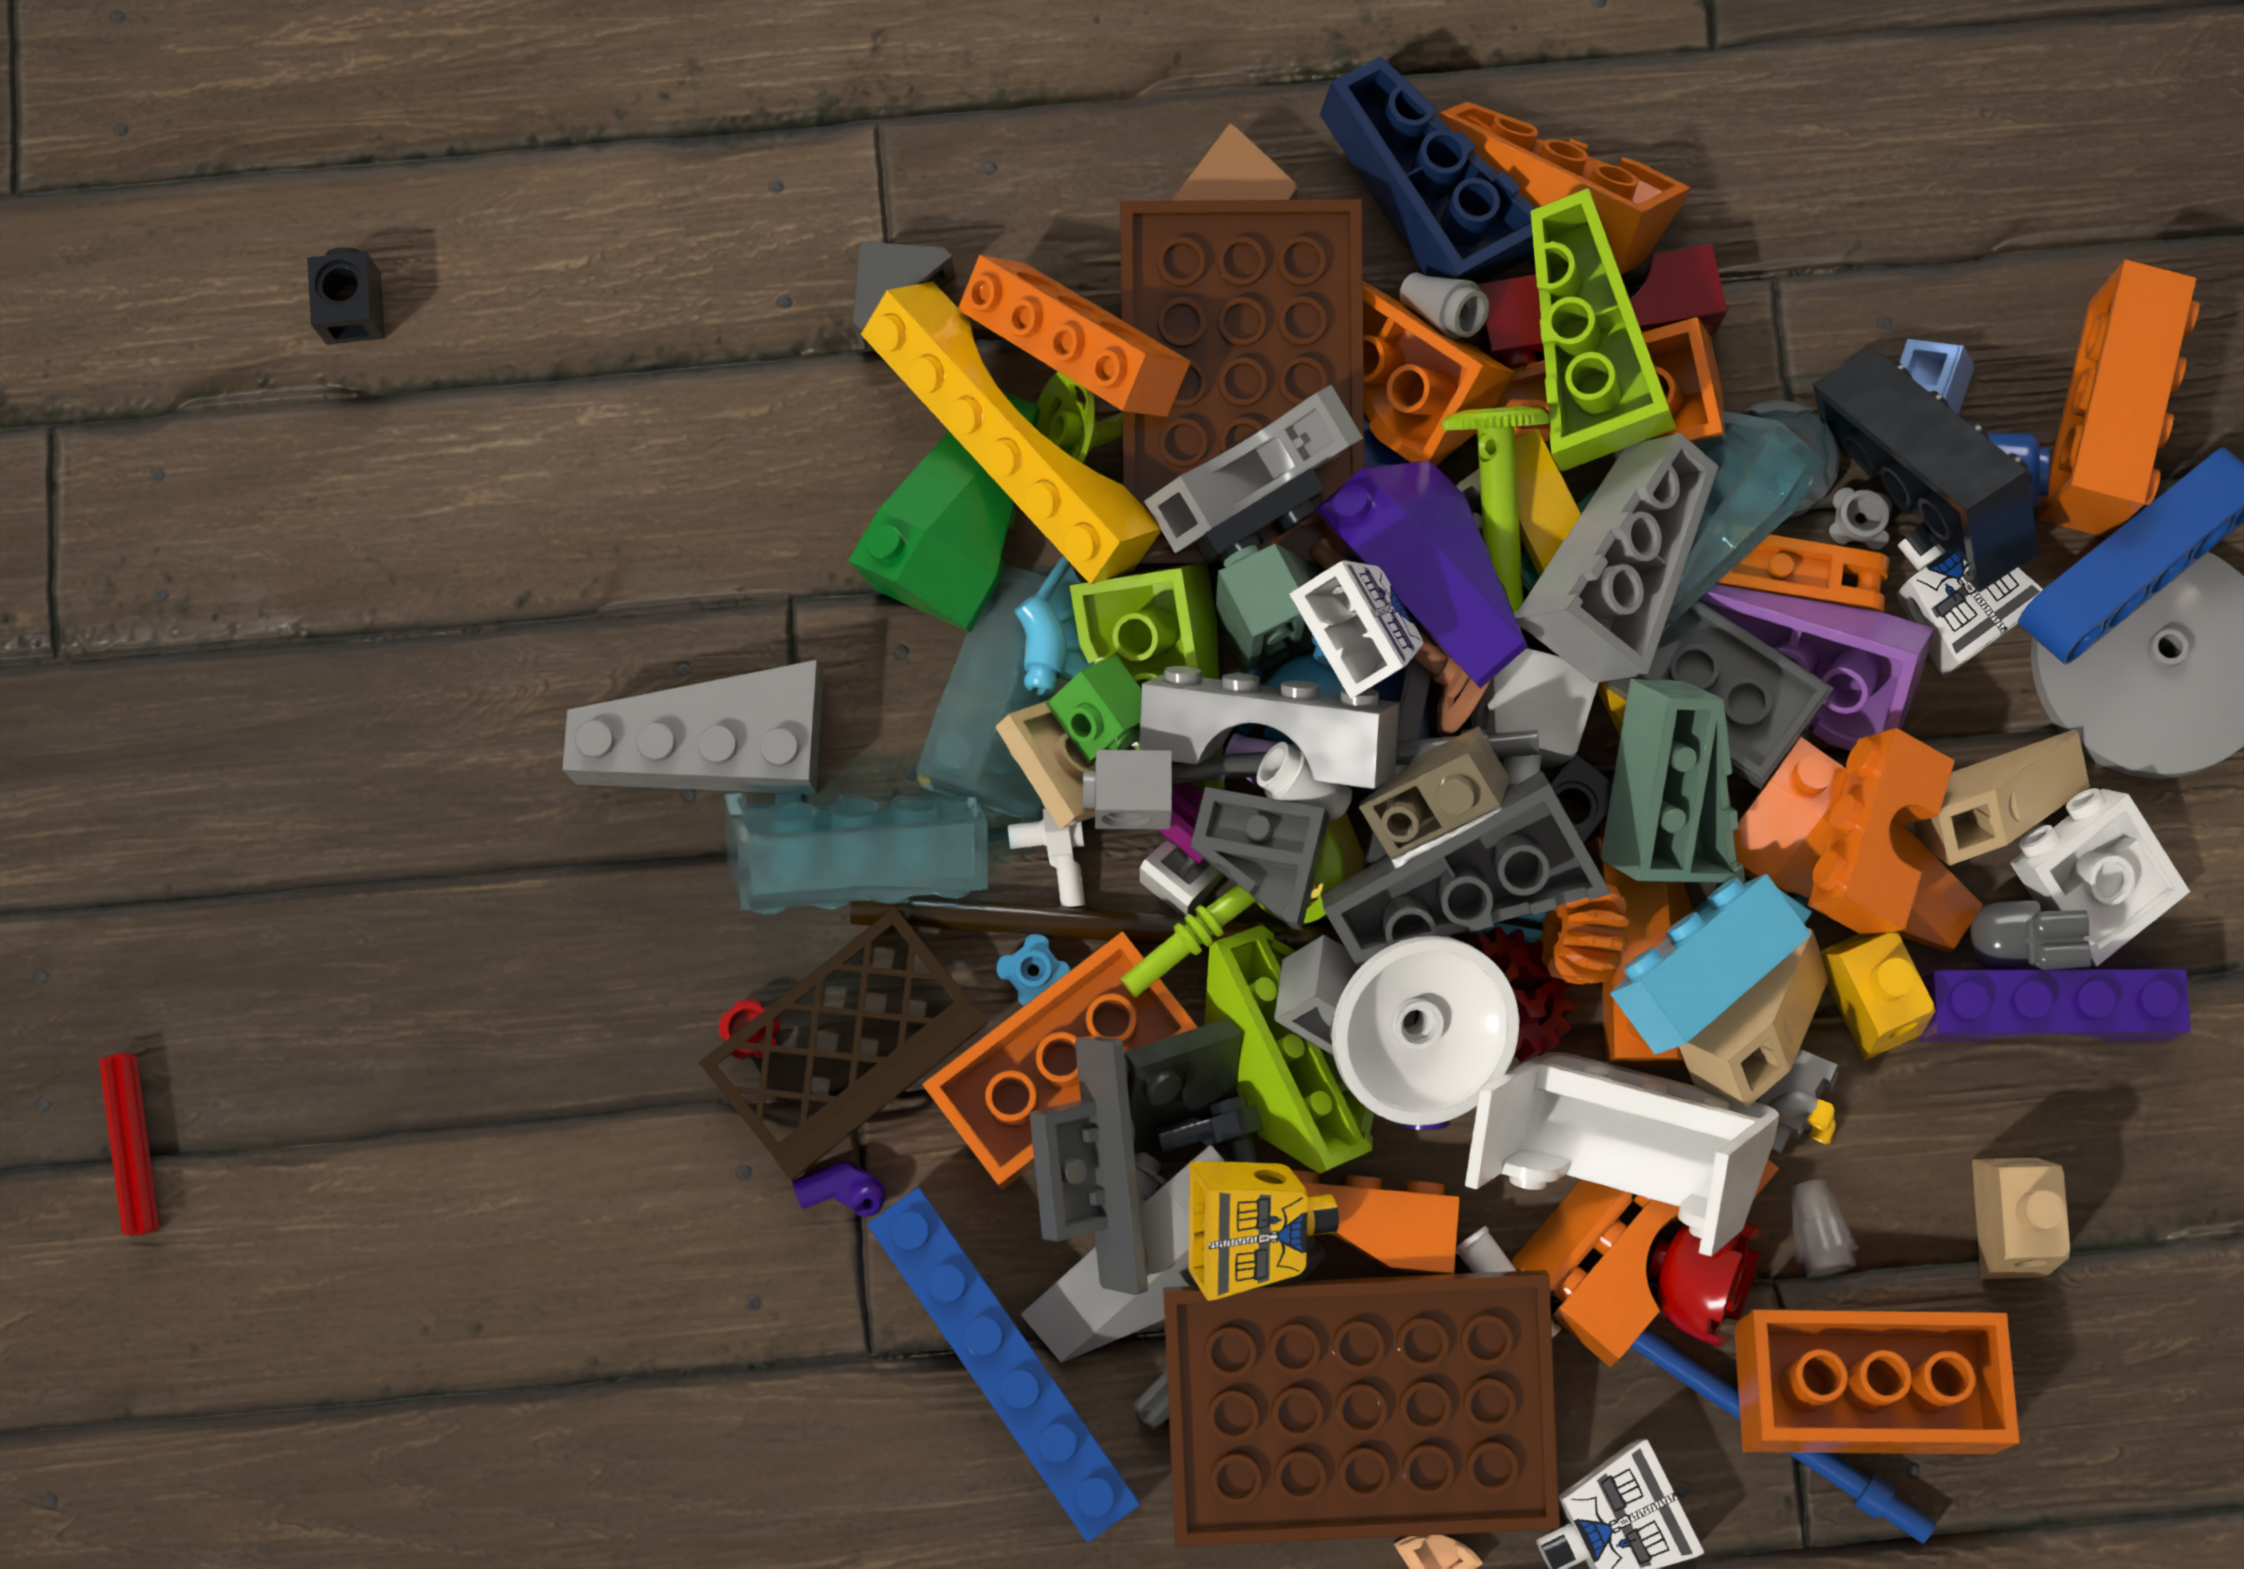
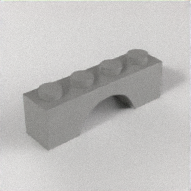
M1188 666L1167 667L1164 669L1163 675L1142 684L1139 750H1172V761L1197 765L1220 752L1227 736L1236 725L1258 723L1273 727L1294 741L1307 759L1314 781L1375 789L1395 776L1399 702L1379 700V692L1376 690L1367 689L1350 699L1345 689L1341 690V695L1319 692V684L1310 681H1284L1281 683V687L1260 685L1259 676L1245 673L1225 674L1222 676V680L1201 678V669Z

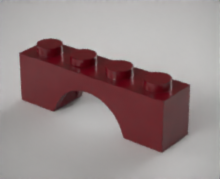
M1712 244L1653 255L1644 277L1643 286L1630 298L1641 332L1698 317L1710 336L1713 335V332H1717L1727 313V307ZM1536 274L1478 284L1489 302L1487 319L1478 331L1481 350L1510 370L1544 361V346L1542 344L1540 328V299Z

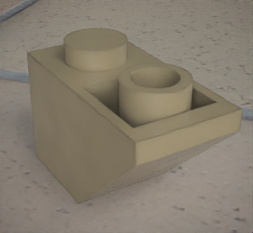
M1478 726L1421 755L1360 803L1359 808L1386 853L1392 859L1500 807L1510 777Z

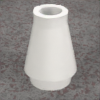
M1285 742L1275 744L1264 756L1257 772V783L1265 789V794L1268 798L1326 808L1330 815L1329 819L1332 821L1339 819L1346 812L1352 799V790L1346 785L1314 781L1308 761L1296 744L1291 746Z

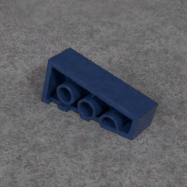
M1380 56L1331 81L1319 115L1425 276L1469 280L1478 285L1534 256L1531 210L1535 208L1518 193L1520 186L1504 171L1498 174L1475 153L1476 145L1462 131L1454 133L1434 114L1436 107L1385 59Z

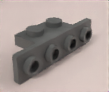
M1084 1036L1075 1040L1081 1100L1029 1112L1042 1239L1058 1242L1095 1232L1101 1287L1137 1295L1148 1290L1146 1272L1148 1255L1143 1243L1140 1213L1142 1196L1136 1174L1133 1145L1135 1128L1130 1115L1127 1086L1128 1063L1124 1055L1123 1042L1120 1039Z

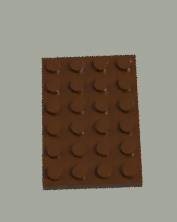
M1362 199L1120 201L1121 320L1191 361L1168 417L1122 411L1123 486L1151 514L1144 502L1147 498L1179 476L1212 460L1256 434L1316 392L1332 385L1363 439L1315 471L1316 476L1324 487L1323 492L1313 502L1317 508L1360 469H1364ZM1316 511L1310 515L1309 519L1281 536L1275 527L1261 534L1264 543L1258 546L1260 551L1273 544H1277L1313 563H1318L1311 556V549L1319 540L1327 538L1349 561L1357 562L1342 547ZM1161 531L1138 565H1188L1206 562L1197 547L1199 541L1175 553ZM1223 558L1214 564H1223Z
M1546 1270L1274 1282L1207 1301L1198 1286L1163 1287L1175 1547L1560 1529L1549 1274Z

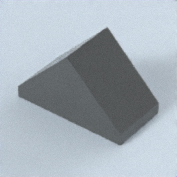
M860 242L853 324L858 342L865 350L871 345L863 338L861 333L887 290L931 281L941 289L955 278L952 255L944 247Z

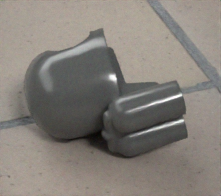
M2038 900L1995 902L1980 909L1972 920L1970 927L1971 948L1979 963L1989 970H2055L2090 967L2091 965L2089 941H2084V936L2089 935L2087 910L2041 911Z

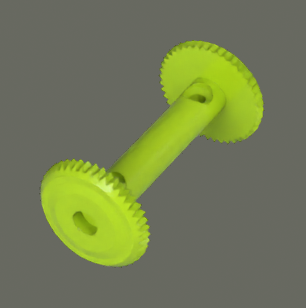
M1527 406L1470 409L1455 414H1448L1441 422L1442 430L1477 429L1483 540L1491 555V562L1500 584L1505 590L1513 612L1516 615L1523 604L1514 426L1550 423L1549 415L1542 408Z

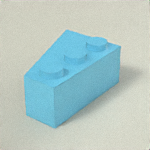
M1767 873L1744 884L1738 877H1734L1714 890L1707 897V900L1703 901L1689 915L1670 927L1665 932L1667 937L1656 948H1649L1631 960L1623 968L1627 976L1610 992V995L1656 1055L1687 1044L1812 934Z

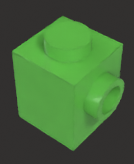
M1117 655L1081 670L1046 703L1088 763L1096 759V750H1133L1140 743L1142 689Z

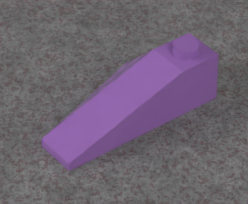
M1684 579L1682 581L1680 589L1834 688L1831 697L1810 725L1814 727L1811 733L1829 745L1851 751L1860 738L1894 728L1902 730L1921 678L1935 628L1870 609Z

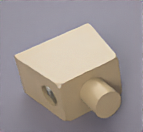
M2039 1158L1973 1159L1972 1170L1981 1279L2047 1277L2068 1260L2070 1255L2065 1180L2062 1166Z

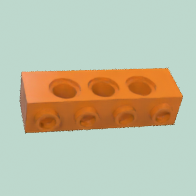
M979 254L958 310L1113 406L1126 412L1168 417L1191 363L1190 360L1022 262Z

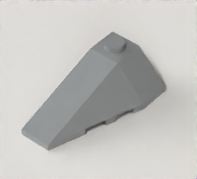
M1211 1145L1191 1161L1225 1162ZM1189 1164L1140 1206L1143 1243L1148 1255V1265L1146 1268L1147 1292L1132 1295L1102 1288L1099 1281L1095 1247L1020 1314L1061 1363L1165 1320L1163 1287L1198 1286L1188 1272Z

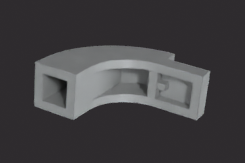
M1330 385L1316 392L1248 439L1179 476L1144 502L1173 551L1177 553L1201 540L1205 532L1310 468L1314 472L1337 458L1340 453L1363 439L1334 388Z

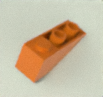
M1292 1170L1306 1188L1308 1197L1331 1194L1334 1197L1338 1207L1339 1227L1337 1232L1329 1234L1384 1270L1429 1275L1454 1274L1459 1197L1445 1196L1444 1184L1408 1181L1407 1192L1381 1190L1382 1179L1345 1176L1344 1186L1319 1184V1173Z

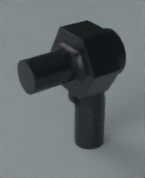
M1246 1095L1210 1105L1213 1118L1202 1121L1193 1117L1154 1129L1157 1145L1161 1153L1198 1143L1199 1141L1205 1146L1225 1142L1228 1144L1233 1162L1260 1163L1252 1136L1253 1133L1264 1129L1257 1105L1249 1106Z

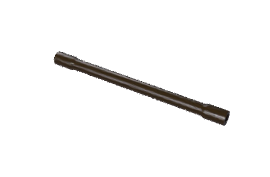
M863 888L853 889L850 908L851 925L871 926L895 907L910 926L1024 935L1041 934L1050 937L1110 941L1123 931L1132 943L1161 945L1175 934L1173 926L1177 923L1186 925L1184 920L1186 916L915 896L903 891ZM1232 919L1222 927L1223 935L1219 938L1214 935L1211 936L1214 943L1220 939L1262 924L1274 934L1275 940L1287 945L1294 951H1298L1322 935L1343 946V942L1332 924L1313 922L1303 924L1302 930L1291 928L1286 923ZM1203 944L1200 945L1201 948L1209 949V946L1207 947Z

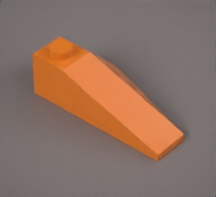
M1464 102L1442 111L1438 117L1454 133L1462 131L1476 145L1474 152L1498 174L1504 171L1520 186L1518 193L1535 209L1589 188L1621 275L1645 261L1687 199L1691 187L1642 163L1622 156L1618 167L1588 157L1586 153L1588 144L1571 138L1569 142L1556 139L1540 140L1537 138L1538 130L1532 124L1470 102Z

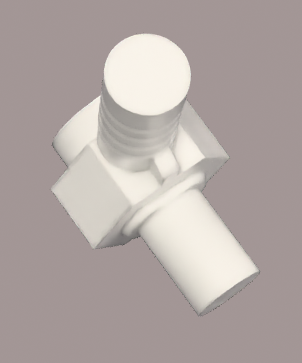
M1042 809L1043 820L1008 825L1010 849L1047 846L1049 863L1057 869L1061 907L1085 905L1080 864L1074 861L1072 850L1074 847L1084 846L1082 823L1079 822L1060 830L1051 814L1046 809Z

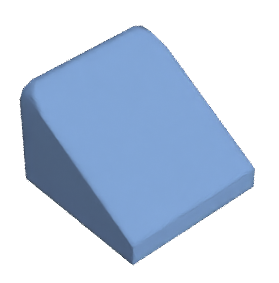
M1907 339L1900 363L1906 367L1913 380L1928 392L1937 391L1941 394L1951 410L1958 415L1974 371V362L1965 347L1962 345Z

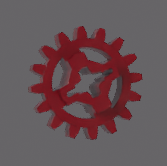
M1501 926L1493 928L1485 935L1480 932L1467 941L1466 944L1485 954L1499 967L1514 992L1519 1013V1034L1514 1054L1519 1062H1526L1535 1055L1541 1056L1559 1044L1558 1038L1571 1029V1025L1564 1017L1575 1010V1004L1563 998L1562 992L1570 988L1572 983L1564 982V979L1550 976L1547 966L1543 965L1541 959L1543 945L1540 941L1537 940L1528 946L1525 944L1523 930L1517 928L1506 936Z

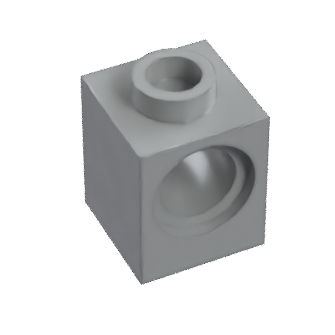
M1096 750V771H1083V808H1095V829H1170L1172 811V750Z

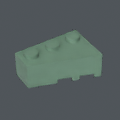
M1273 544L1260 551L1256 545L1248 546L1235 552L1223 562L1225 568L1218 571L1216 619L1243 673L1247 674L1255 667L1261 669L1263 674L1316 647L1312 642L1313 634L1292 600L1290 593L1322 574L1324 571L1321 566L1277 544Z
M1630 679L1601 860L1637 881L1725 883L1734 877H1738L1742 883H1745L1743 864L1736 860L1733 830L1739 829L1737 810L1730 807L1727 775L1732 774L1724 699L1686 681Z

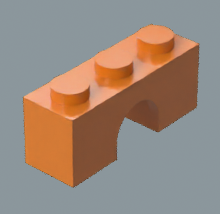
M1898 728L1858 739L1857 744L1853 747L1847 759L1846 767L1848 774L1841 797L1830 814L1831 830L1824 853L1813 870L1812 880L1814 885L1807 906L1865 937L1905 930L1922 872L1907 865L1896 855L1890 841V824L1892 821L1902 826L1939 816L1955 760Z

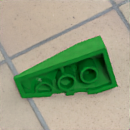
M1002 391L1015 409L1037 428L1040 408L1034 403ZM948 431L878 509L848 562L876 591L971 633L1001 581L1005 564L1001 559L1007 529L1013 530L1017 513L1013 507L1014 501L952 433Z

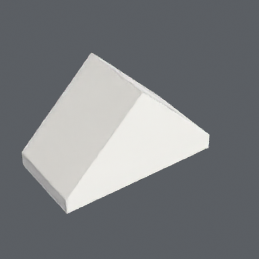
M1169 839L1165 840L1139 867L1140 883L1181 916L1192 915L1195 908L1204 901L1224 877L1221 872L1207 861L1203 860L1200 864L1196 863Z

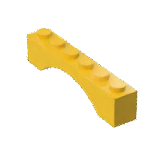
M933 281L887 290L861 333L863 338L1090 585L1134 571L1162 531L1154 517L1125 486L1097 473L1068 455L1042 435L1015 409L997 387L984 366L973 340L970 320L958 310V307Z

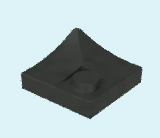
M1229 1018L1124 1052L1129 1068L1127 1086L1130 1115L1135 1128L1134 1154L1159 1149L1154 1129L1193 1117L1202 1121L1213 1118L1210 1105L1236 1097L1237 1066L1243 1034ZM1199 1141L1198 1143L1190 1144L1188 1146L1205 1145ZM1222 1142V1143H1218V1144L1211 1145V1146H1226V1147H1228V1144H1226L1225 1142Z

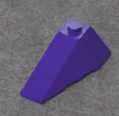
M1430 461L1360 469L1317 507L1316 512L1342 547L1358 563L1378 566L1384 572L1408 615L1479 688H1482L1528 648L1507 594L1497 577L1486 543L1477 528L1473 518L1474 514L1467 498Z

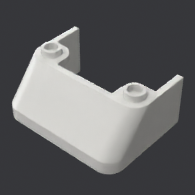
M1546 1052L1541 1056H1534L1505 1075L1480 1088L1465 1186L1478 1189L1493 1178L1503 1174L1510 1176L1509 1181L1515 1186L1531 1190H1541L1547 1187V1182H1554L1565 1175L1669 1203L1680 1207L1678 1213L1679 1220L1690 1226L1689 1232L1693 1236L1701 1239L1699 1253L1713 1256L1743 1230L1775 1141L1779 1113L1775 1109L1758 1102H1754L1745 1109L1700 1087L1574 1054Z

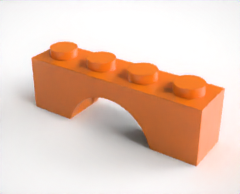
M1769 1159L1767 1160L1755 1197L1779 1170ZM1637 1195L1633 1201L1643 1209L1631 1224L1626 1226L1621 1220L1617 1219L1594 1246L1603 1255L1588 1274L1577 1266L1553 1294L1563 1304L1552 1315V1318L1609 1367L1613 1366L1623 1356L1660 1311L1647 1282V1255L1655 1235L1668 1225L1680 1221L1678 1218L1679 1206Z

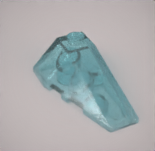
M1004 564L998 587L971 633L967 632L934 716L916 775L922 788L1035 822L1042 806V800L1018 762L1012 757L1009 748L995 726L1008 714L1048 701L1054 696V692L1049 695H1038L1037 687L1030 691L1025 687L1024 677L1027 674V671L1024 669L1026 634L1014 611L1025 600L1037 594L1047 577Z

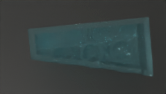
M724 792L726 855L740 911L752 910L759 914H775L782 912L787 907L803 905L835 909L845 906L849 901L875 899L878 902L892 904L903 902L910 896L936 894L944 898H959L966 896L970 891L988 890L987 820L976 797L896 796L891 800V807H879L876 801L863 798V795H839L838 800L834 801L830 806L803 803L801 794L776 793L775 805L746 804V793Z

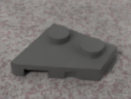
M1205 787L1190 846L1196 854L1291 928L1302 930L1330 815L1326 808Z

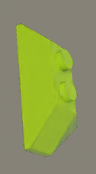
M1261 924L1215 941L1209 946L1204 1024L1208 1025L1229 1018L1243 1034L1238 1057L1236 1090L1239 1096L1246 1095L1249 1106L1257 1105L1264 1129L1257 1132L1258 1136L1321 1174L1372 1151L1373 1136L1370 1135L1374 1112L1362 1104L1348 1089L1337 1069L1332 1054L1274 1020L1282 962L1284 958L1296 951L1275 940L1274 934Z

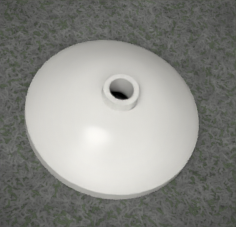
M1423 936L1400 941L1381 950L1365 962L1352 976L1339 999L1332 1026V1049L1337 1069L1353 1095L1369 1110L1381 1117L1408 1125H1430L1449 1121L1476 1107L1480 1088L1506 1074L1518 1041L1519 1013L1517 1002L1510 983L1503 972L1491 959L1473 946L1459 940L1441 936ZM1413 1010H1419L1420 1015L1416 1024L1411 1027H1404L1405 1016Z

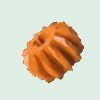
M1606 884L1611 892L1610 895L1588 900V898L1558 905V909L1546 912L1545 918L1541 919L1543 933L1539 941L1543 945L1541 959L1543 965L1547 966L1551 977L1564 979V982L1581 985H1584V983L1608 982L1614 973V968L1620 966L1622 963V948L1627 944L1625 931L1629 921L1624 916L1627 907L1625 898L1620 896L1617 886Z

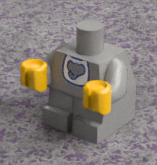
M1799 1049L1790 1072L1759 1098V1103L1767 1105L1779 1113L1776 1137L1771 1149L1772 1153L1781 1155L1789 1135L1799 1139L1805 1129L1810 1130L1809 1136L1814 1140L1826 1145L1830 1144L1836 1130L1834 1107L1831 1103L1820 1100V1097L1824 1090L1832 1093L1839 1078L1837 1072L1838 1064Z

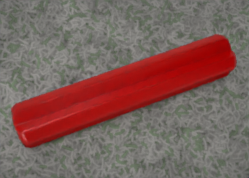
M116 1053L101 1058L99 1066L121 1232L125 1236L138 1237L158 1231L160 1225L137 1058L130 1053Z

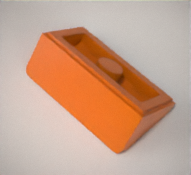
M1580 1179L1512 1260V1265L1517 1271L1523 1269L1525 1271L1546 1270L1549 1274L1550 1293L1555 1292L1633 1201L1631 1199L1633 1195L1626 1191Z

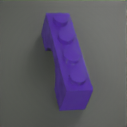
M2186 969L1934 970L1921 978L1934 1003L1935 1013L1923 1034L1919 1036V1042H1982L2012 1037L2056 1035L2088 1036L2101 1038L2104 1041H2168L2191 1032Z

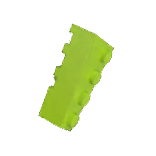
M1589 188L1531 210L1536 280L1540 299L1541 339L1544 346L1546 369V397L1551 427V454L1560 471L1563 472L1677 429Z

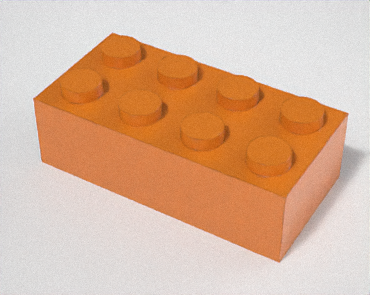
M2124 259L2089 301L2049 468V496H2043L2037 520L2108 538L2125 522L2131 520L2143 505L2149 506L2152 503L2160 482V470L2153 469L2157 448L2162 449L2165 446L2174 419L2172 413L2166 412L2170 392L2175 393L2178 390L2186 369V358L2179 356L2183 337H2188L2192 332L2199 312V302L2192 300L2197 278Z
M1123 931L922 1084L1001 1190H1004L1035 1166L1029 1112L1081 1100L1075 1040L1077 1038L1096 1036L1120 1039L1123 1042L1125 1052L1198 1028L1160 978L1136 998L1125 987L1120 978L1144 958Z
M1752 1310L1734 1324L1743 1452L1996 1454L2020 1443L2007 1313Z

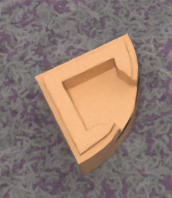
M1445 1535L1406 1536L1393 1542V1545L1409 1569H1476L1483 1564L1470 1548L1458 1540Z

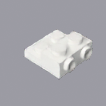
M2091 788L2077 794L2067 803L2066 809L2070 815L2054 828L2050 825H2044L2026 834L2019 842L2023 852L2009 863L2033 900L2039 901L2041 911L2087 910L2089 935L2084 936V941H2089L2091 965L2098 966L2190 893V890L2130 795L2106 789Z

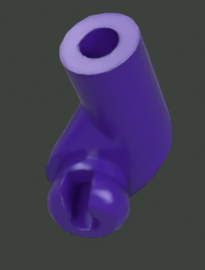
M847 1161L837 1162L792 1180L795 1194L803 1210L834 1198L853 1209L855 1214L862 1217H870L882 1209L886 1195L885 1188L877 1176Z

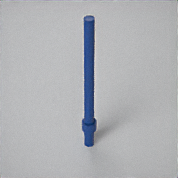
M1647 1327L1630 1346L1740 1421L1739 1392L1736 1387ZM1788 1453L1854 1497L1852 1504L1876 1520L1879 1516H1882L1922 1544L1928 1540L1934 1531L1935 1521L1894 1494L1896 1487L1875 1473L1866 1476L1834 1453Z

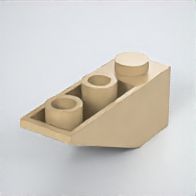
M2073 729L1951 772L1939 816L1913 822L1917 838L1932 854L1948 865H1953L2008 845L2068 803L2074 796L2090 787L2079 731Z
M1807 928L1812 934L1808 939L1687 1044L1679 1046L1694 1085L1747 1109L1790 1072L1829 979L1812 929Z

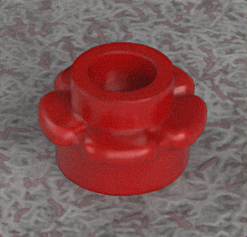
M754 999L738 1001L734 1004L733 1008L722 1015L719 1022L720 1037L725 1039V1041L728 1040L768 1007H762L761 1003ZM778 1018L775 1019L772 1045H776L775 1033L780 1029ZM766 1027L747 1042L764 1044ZM737 1049L731 1055L735 1058L746 1060L750 1056L762 1058L763 1051Z

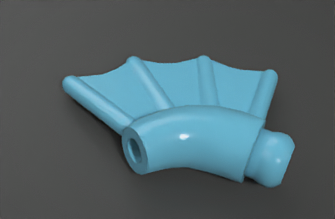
M1064 556L1059 559L1037 594L1025 600L1014 610L1026 634L1024 669L1027 671V674L1024 677V684L1029 691L1037 687L1038 695L1053 693L1057 688V679L1062 678L1070 681L1081 670L1094 665V663H1088L1079 645L1069 586L1081 582L1078 580L1071 563Z

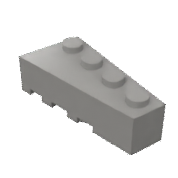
M1681 433L1639 442L1624 448L1515 616L1518 624L1593 683L1648 675L1719 466Z
M817 660L568 709L562 770L576 785L817 795L824 687L823 673Z

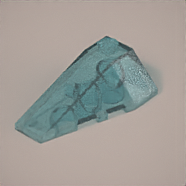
M1724 411L1725 434L1693 443L1719 467L1662 633L1786 520L1809 492L1812 481L1825 461L1781 421Z

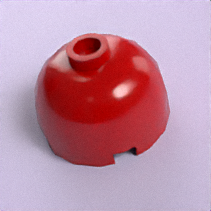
M1745 1222L1741 1232L1713 1256L1699 1253L1701 1239L1693 1236L1689 1232L1690 1226L1685 1224L1678 1230L1671 1243L1660 1240L1652 1257L1649 1275L1659 1279L1658 1301L1665 1316L1680 1331L1697 1340L1722 1348L1731 1337L1730 1334L1720 1331L1726 1316L1739 1321L1750 1292L1760 1252L1748 1249L1750 1239H1762V1229L1760 1226Z

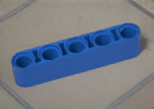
M2225 447L2214 452L2155 499L2149 506L2145 507L2044 588L2023 610L2018 619V624L2063 664L2067 665L2077 659L2244 523V463Z

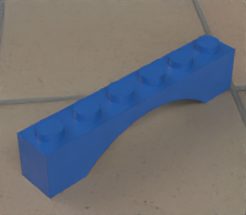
M917 1187L868 1222L867 1226L1086 1542L1089 1543L1141 1504L1139 1499L1021 1334L926 1194Z

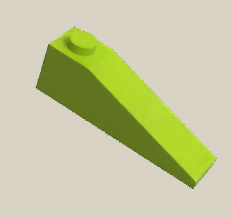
M1207 562L1122 575L1091 585L1088 582L1069 585L1079 645L1089 664H1096L1117 655L1141 689L1143 683L1163 675L1164 669L1171 666L1199 668L1202 670L1201 678L1220 680L1217 619ZM1223 746L1220 752L1215 754L1214 756L1223 755ZM1224 780L1190 782L1202 793H1204L1205 787L1225 790Z

